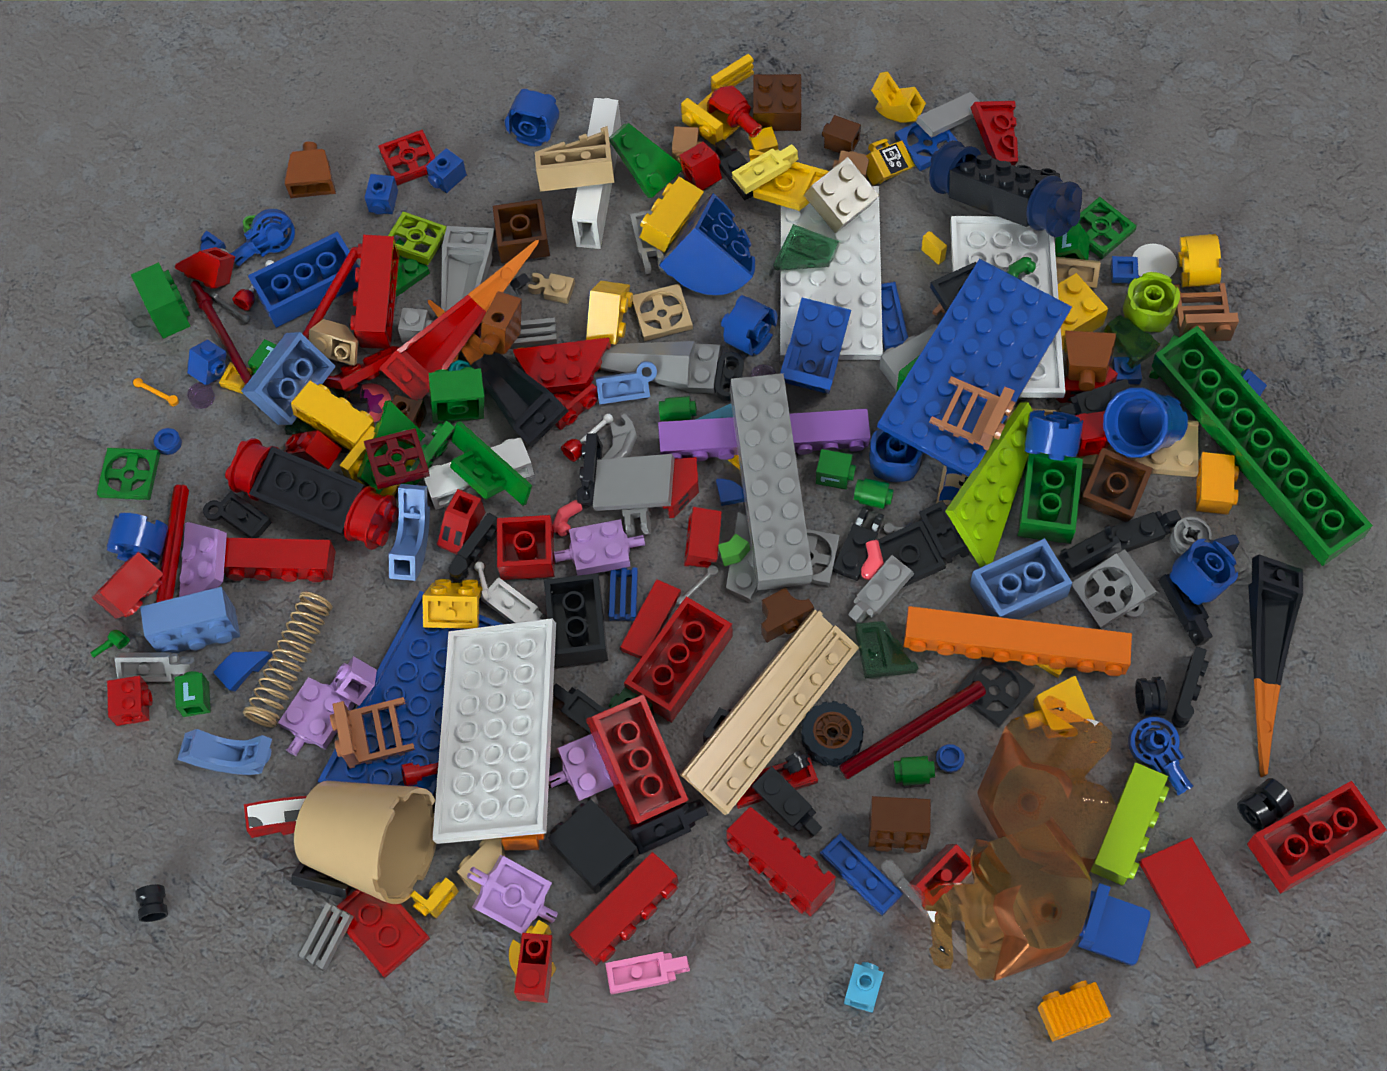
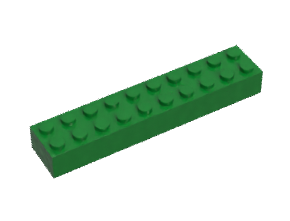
M1198 326L1155 354L1151 366L1226 455H1235V465L1239 466V470L1322 566L1368 534L1373 525Z

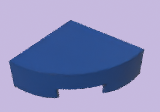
M208 231L201 237V251L213 247L226 248L224 242Z
M716 479L721 506L745 502L743 488L728 479Z

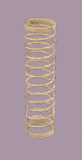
M301 592L299 596L301 602L295 604L296 612L290 614L292 621L286 623L288 630L282 631L283 639L277 641L279 649L273 650L274 658L268 660L270 668L264 669L265 677L258 680L261 687L253 690L257 697L250 698L249 702L252 706L246 707L243 711V714L248 719L257 724L274 728L277 725L276 719L278 720L280 717L269 710L256 707L252 703V699H259L279 710L285 709L281 704L273 700L260 697L256 692L258 689L265 690L282 700H289L287 695L266 688L261 683V680H269L273 684L289 691L294 690L289 684L270 678L265 672L272 670L286 679L298 681L296 676L274 668L270 662L278 661L294 671H303L300 666L279 659L274 653L282 651L297 661L307 662V659L302 655L282 649L279 643L287 642L302 652H312L309 647L301 643L287 640L284 637V633L289 632L305 642L316 643V640L311 636L291 630L288 627L289 623H295L310 633L320 634L316 627L296 621L293 618V614H300L305 619L318 625L325 624L321 618L299 611L297 606L303 604L308 609L323 616H328L333 608L328 600L317 594ZM305 597H310L317 601H320L327 607L316 605L307 600ZM307 616L313 617V618L319 620L320 622H317V621H315V620H313V619H310V618L307 617ZM302 625H305V626H307V627H310V628L314 629L315 631H312V630H310V629H308V628H306V627H304V626H302ZM299 635H302V636H304V637H307V638H309L310 640H307V639H305V638H303V637H301V636H299ZM252 714H255V715H258V716H260V717H262V718H265V719L268 720V721H265V720H262V719H260V718H257V717H255V716L252 715Z

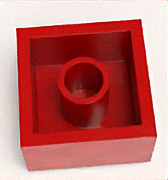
M551 515L497 518V568L502 580L555 577L554 530Z

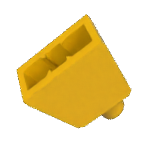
M1076 676L1038 694L1033 703L1035 711L1023 715V721L1028 731L1042 727L1046 738L1049 740L1088 735L1095 728L1093 723L1086 720L1095 719ZM1054 708H1062L1064 709V711H1060Z

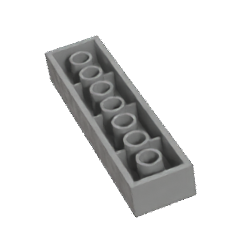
M784 374L731 379L730 398L757 590L811 585L813 570Z

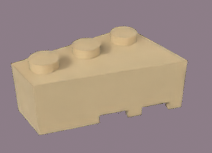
M608 126L600 128V133L589 137L583 134L579 136L578 141L567 145L565 142H561L536 151L535 162L540 192L615 183Z

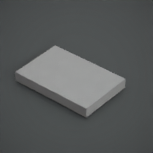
M672 454L597 460L593 497L594 510L605 511L671 506L674 456Z

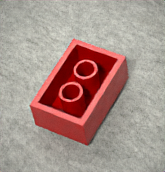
M137 552L112 575L92 598L114 618L129 617L143 604L140 599L151 595L162 584L159 578L163 573L142 554Z

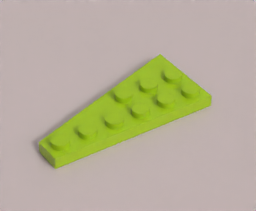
M1028 402L1018 404L1005 423L999 440L994 439L979 465L972 471L945 510L980 568L992 563L1029 455V453L1025 452V439L1029 415L1033 410Z

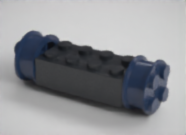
M955 140L945 143L938 151L932 154L929 181L932 189L939 194L947 193L951 199L1019 225L1030 226L1037 231L1045 229L1053 237L1063 236L1072 226H1076L1080 220L1082 189L1077 183L1071 181L1063 183L1061 178L1057 176L1039 175L1031 172L1028 168L1013 166L1008 161H999L992 158L991 155L981 154L977 148L973 146L965 147L961 142Z

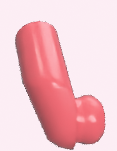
M577 500L559 508L553 521V530L561 537L569 534V529H571L570 525L567 524L569 518L582 511V505Z
M878 540L865 543L868 558L861 568V575L866 580H871L884 565Z

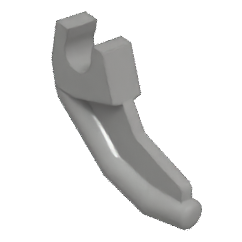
M625 413L621 416V421L625 424L624 426L618 427L614 422L610 424L613 446L602 459L630 456L637 439V434L633 422Z

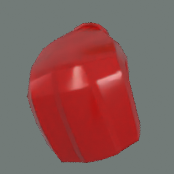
M729 85L720 87L712 93L707 102V112L709 114L718 109L729 114L727 124L731 128L741 126L751 138L756 137L761 132L762 125L749 115L751 106L738 89Z

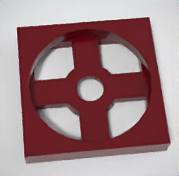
M416 428L364 441L378 490L430 477ZM397 441L406 442L412 445L413 448L404 450L399 447ZM387 444L388 451L386 454L374 457L376 452L383 445ZM394 454H400L402 459L395 462L391 457ZM419 458L420 462L417 469L407 472L405 468L406 461ZM390 465L394 467L396 475L386 477L379 473L378 468Z

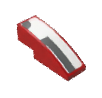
M307 796L279 798L244 804L248 834L255 838L281 832L283 835L294 833L299 811Z

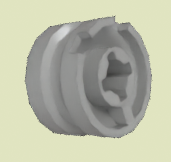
M1186 517L1175 525L1169 544L1172 551L1177 556H1180L1199 539H1206L1204 542L1210 543L1212 532L1205 521L1196 517ZM1191 535L1195 538V540L1190 537L1186 538V536Z

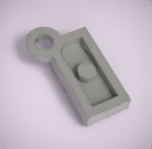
M1125 549L1118 553L1119 557L1148 600L1154 597L1157 591ZM1108 568L1105 570V573L1114 582L1125 575L1119 569ZM1132 585L1121 591L1125 598V605L1131 600L1133 593ZM1142 603L1137 606V611H1129L1125 616L1131 619L1140 617L1144 611V604Z

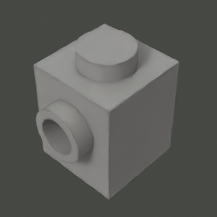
M402 308L398 331L403 345L433 322V320H430L428 310Z

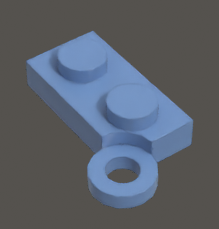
M644 361L638 365L636 372L596 377L599 404L650 397L648 382L655 379L657 375L656 366L650 361ZM649 367L652 370L651 374L644 376L642 374L643 368Z

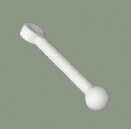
M479 561L475 563L474 568L479 574L483 590L481 592L487 601L491 599V595L488 591L483 572L485 565Z

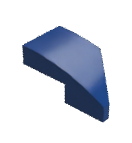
M267 651L232 652L213 673L230 691H236L252 671L259 672L273 654Z

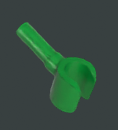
M112 630L108 635V640L90 653L95 658L113 645L118 649H122L127 646L130 639L120 630Z

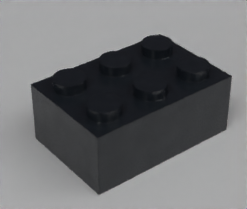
M598 573L545 579L547 619L553 618L556 622L554 667L608 661L601 585Z

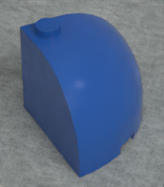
M713 193L676 236L659 266L667 275L673 277L688 289L701 294L723 295L738 290L753 277L755 257L750 255L749 247L751 242L745 230H739L732 220L735 215Z

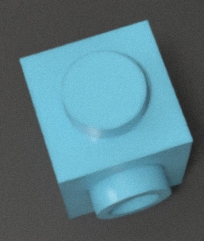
M862 962L861 965L855 963L844 1004L873 1013L884 972L878 971L879 967L871 963Z

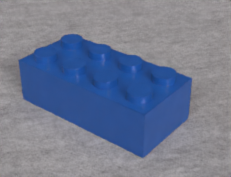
M338 231L248 275L255 293L276 328L319 306L350 252ZM357 262L353 265L335 298L358 287L359 282L355 281L356 267H359Z

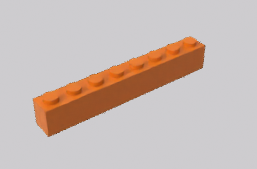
M909 606L906 616L903 647L910 648V650L915 652L930 650L937 651L941 655H953L955 653L963 654L971 659L987 657L993 658L997 662H1008L1011 660L1019 661L1027 666L1043 664L1049 665L1053 669H1064L1067 667L1075 668L1084 673L1100 671L1105 672L1109 676H1120L1126 674L1131 664L1132 633Z

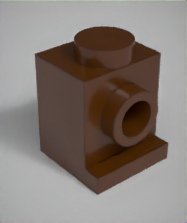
M395 394L391 402L420 429L427 414L423 400L418 399L416 401Z

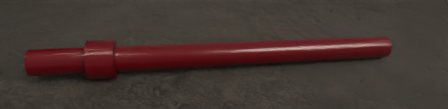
M193 281L190 287L196 296L195 301L198 307L205 312L244 385H246L252 378L250 372L214 310L211 297L208 293L204 292L199 281Z

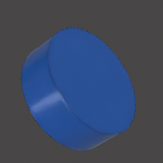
M165 428L155 435L154 445L161 454L171 455L180 449L182 440L176 430Z

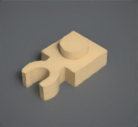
M539 273L532 274L533 281L539 284H529L528 289L530 293L540 294L544 292L543 295L546 300L565 304L569 303L575 286L574 278L550 273L549 279H546Z

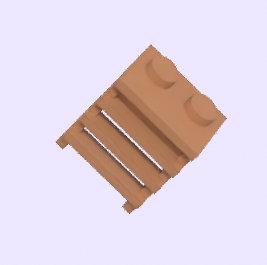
M1225 283L1219 284L1220 292L1180 293V300L1175 311L1178 318L1177 328L1180 332L1179 337L1198 326L1211 341H1231L1239 319L1238 313L1229 312ZM1221 302L1222 305L1182 306V303Z
M951 376L948 383L958 388L943 419L940 420L932 416L929 423L938 426L941 431L945 429L954 433L953 436L957 438L961 436L968 439V442L971 444L977 443L984 446L983 449L988 451L993 439L999 440L1005 424L1001 422L1004 416L1010 417L1016 403L1012 401L1015 391L1004 387L999 397ZM964 389L973 394L956 427L949 424L948 421ZM977 397H983L987 399V402L973 432L969 433L963 430V427Z
M404 697L350 711L344 701L332 704L334 714L330 715V721L333 731H337L339 740H335L336 752L338 757L342 756L349 768H354L355 765L362 763L370 764L378 759L386 760L389 756L397 754L402 756L405 755V752L415 750L413 743L403 745L396 706L406 704ZM388 708L396 747L386 749L379 713L380 710ZM373 713L380 749L379 752L370 754L363 715Z

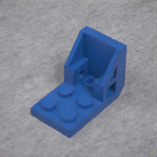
M801 298L791 340L780 374H784L785 383L825 394L830 393L851 314L850 309Z

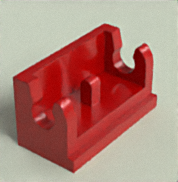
M698 507L692 508L688 518L684 566L708 568L711 566V562L717 561L722 511Z

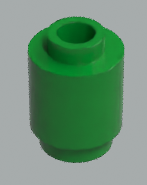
M690 396L665 398V401H659L660 421L692 420V416H697L696 401H691Z
M868 478L864 480L858 479L853 500L859 501V504L884 509L886 504L891 505L894 490L889 489L890 483Z
M928 756L901 757V760L894 761L896 784L903 783V786L930 784V778H935L934 761H928Z

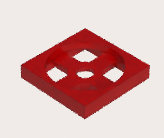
M423 129L378 145L390 176L395 177L397 185L427 175L426 166L436 158ZM408 143H415L422 146L418 148L410 147ZM399 147V155L390 158L391 153ZM408 153L413 154V158L410 160L404 158ZM429 154L428 164L419 167L416 162L418 158ZM405 164L408 166L409 171L400 174L394 171L393 167Z

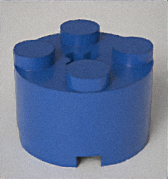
M521 89L515 97L505 119V127L509 134L512 131L517 136V141L528 146H541L545 141L547 143L559 119V109L555 104L556 99L550 94Z
M741 295L737 299L731 313L725 314L722 319L721 327L724 328V341L753 356V353L756 355L760 354L773 336L769 332L772 325L775 327L777 325L778 315L776 310Z
M1045 410L1030 412L1025 439V452L1031 454L1046 453L1048 458L1060 461L1064 460L1065 456H1077L1083 420L1080 421L1079 417L1063 412L1053 411V414L1046 416L1044 415Z
M881 429L876 430L871 438L869 463L873 474L877 478L889 482L912 480L920 469L923 452Z
M119 513V516H114L107 543V551L118 554L117 559L125 562L139 552L153 565H158L168 526L159 520L152 524L147 521V516Z
M1206 539L1195 541L1175 560L1170 572L1171 581L1177 584L1182 592L1197 605L1215 600L1238 577V572L1235 573L1234 568L1237 564L1234 556L1225 546L1216 541L1213 543L1204 542Z

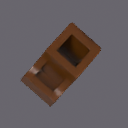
M785 587L762 600V611L767 619L761 624V635L767 643L784 633L791 634L797 630L806 617L814 610V606L809 598L806 600L795 599Z

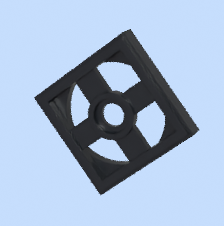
M985 657L960 685L955 694L973 682L980 681L986 689V694L977 702L971 703L970 706L1000 728L1034 689L1035 685L1005 662H997L993 658ZM996 667L1003 673L996 680H990L982 674L983 670ZM1011 680L1019 686V696L1017 699L1006 693L1005 687ZM997 686L1000 689V693L992 695L989 692V688ZM992 702H1000L1008 709L992 711L987 708Z

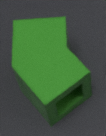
M737 534L729 542L718 545L724 567L741 562L751 550L749 542Z

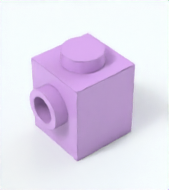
M353 656L349 663H343L336 673L338 678L336 692L360 706L375 686L377 670Z

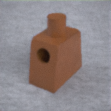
M305 142L303 144V151H295L290 154L285 178V186L290 198L336 194L326 152L324 149H317V144L314 142Z
M500 291L496 293L481 323L480 349L483 353L487 355H492L494 352L506 354L521 333V298Z
M1065 330L1064 355L1067 377L1070 380L1079 381L1080 390L1092 391L1095 388V382L1106 381L1114 353L1116 333Z

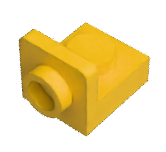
M445 878L441 883L437 882L431 888L427 900L414 890L411 893V897L415 901L413 907L425 917L430 913L437 919L459 891L453 882Z

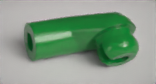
M1022 257L1008 266L1007 273L1016 278L1022 272L1026 274L1033 273L1036 269V263L1029 257Z

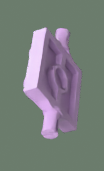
M620 519L569 529L571 538L570 549L554 551L556 563L572 559L576 566L577 576L630 567V548L645 546L643 535L627 538Z
M308 677L279 720L278 724L292 732L295 736L288 749H286L290 754L297 756L304 743L315 744L326 750L337 731H333L330 721V715L334 714L332 704L344 701L349 711L355 706L354 702L336 692L337 677L334 678L330 685L321 684Z
M592 734L556 748L562 761V771L549 776V782L559 778L549 783L551 788L567 781L573 788L577 800L580 801L613 786Z
M502 855L499 856L493 869L488 874L475 867L470 869L479 878L471 873H468L467 878L481 885L480 893L472 908L521 934L522 932L526 933L531 922L538 916L550 923L555 921L554 918L546 915V913L557 917L558 913L544 906L545 896L552 882Z

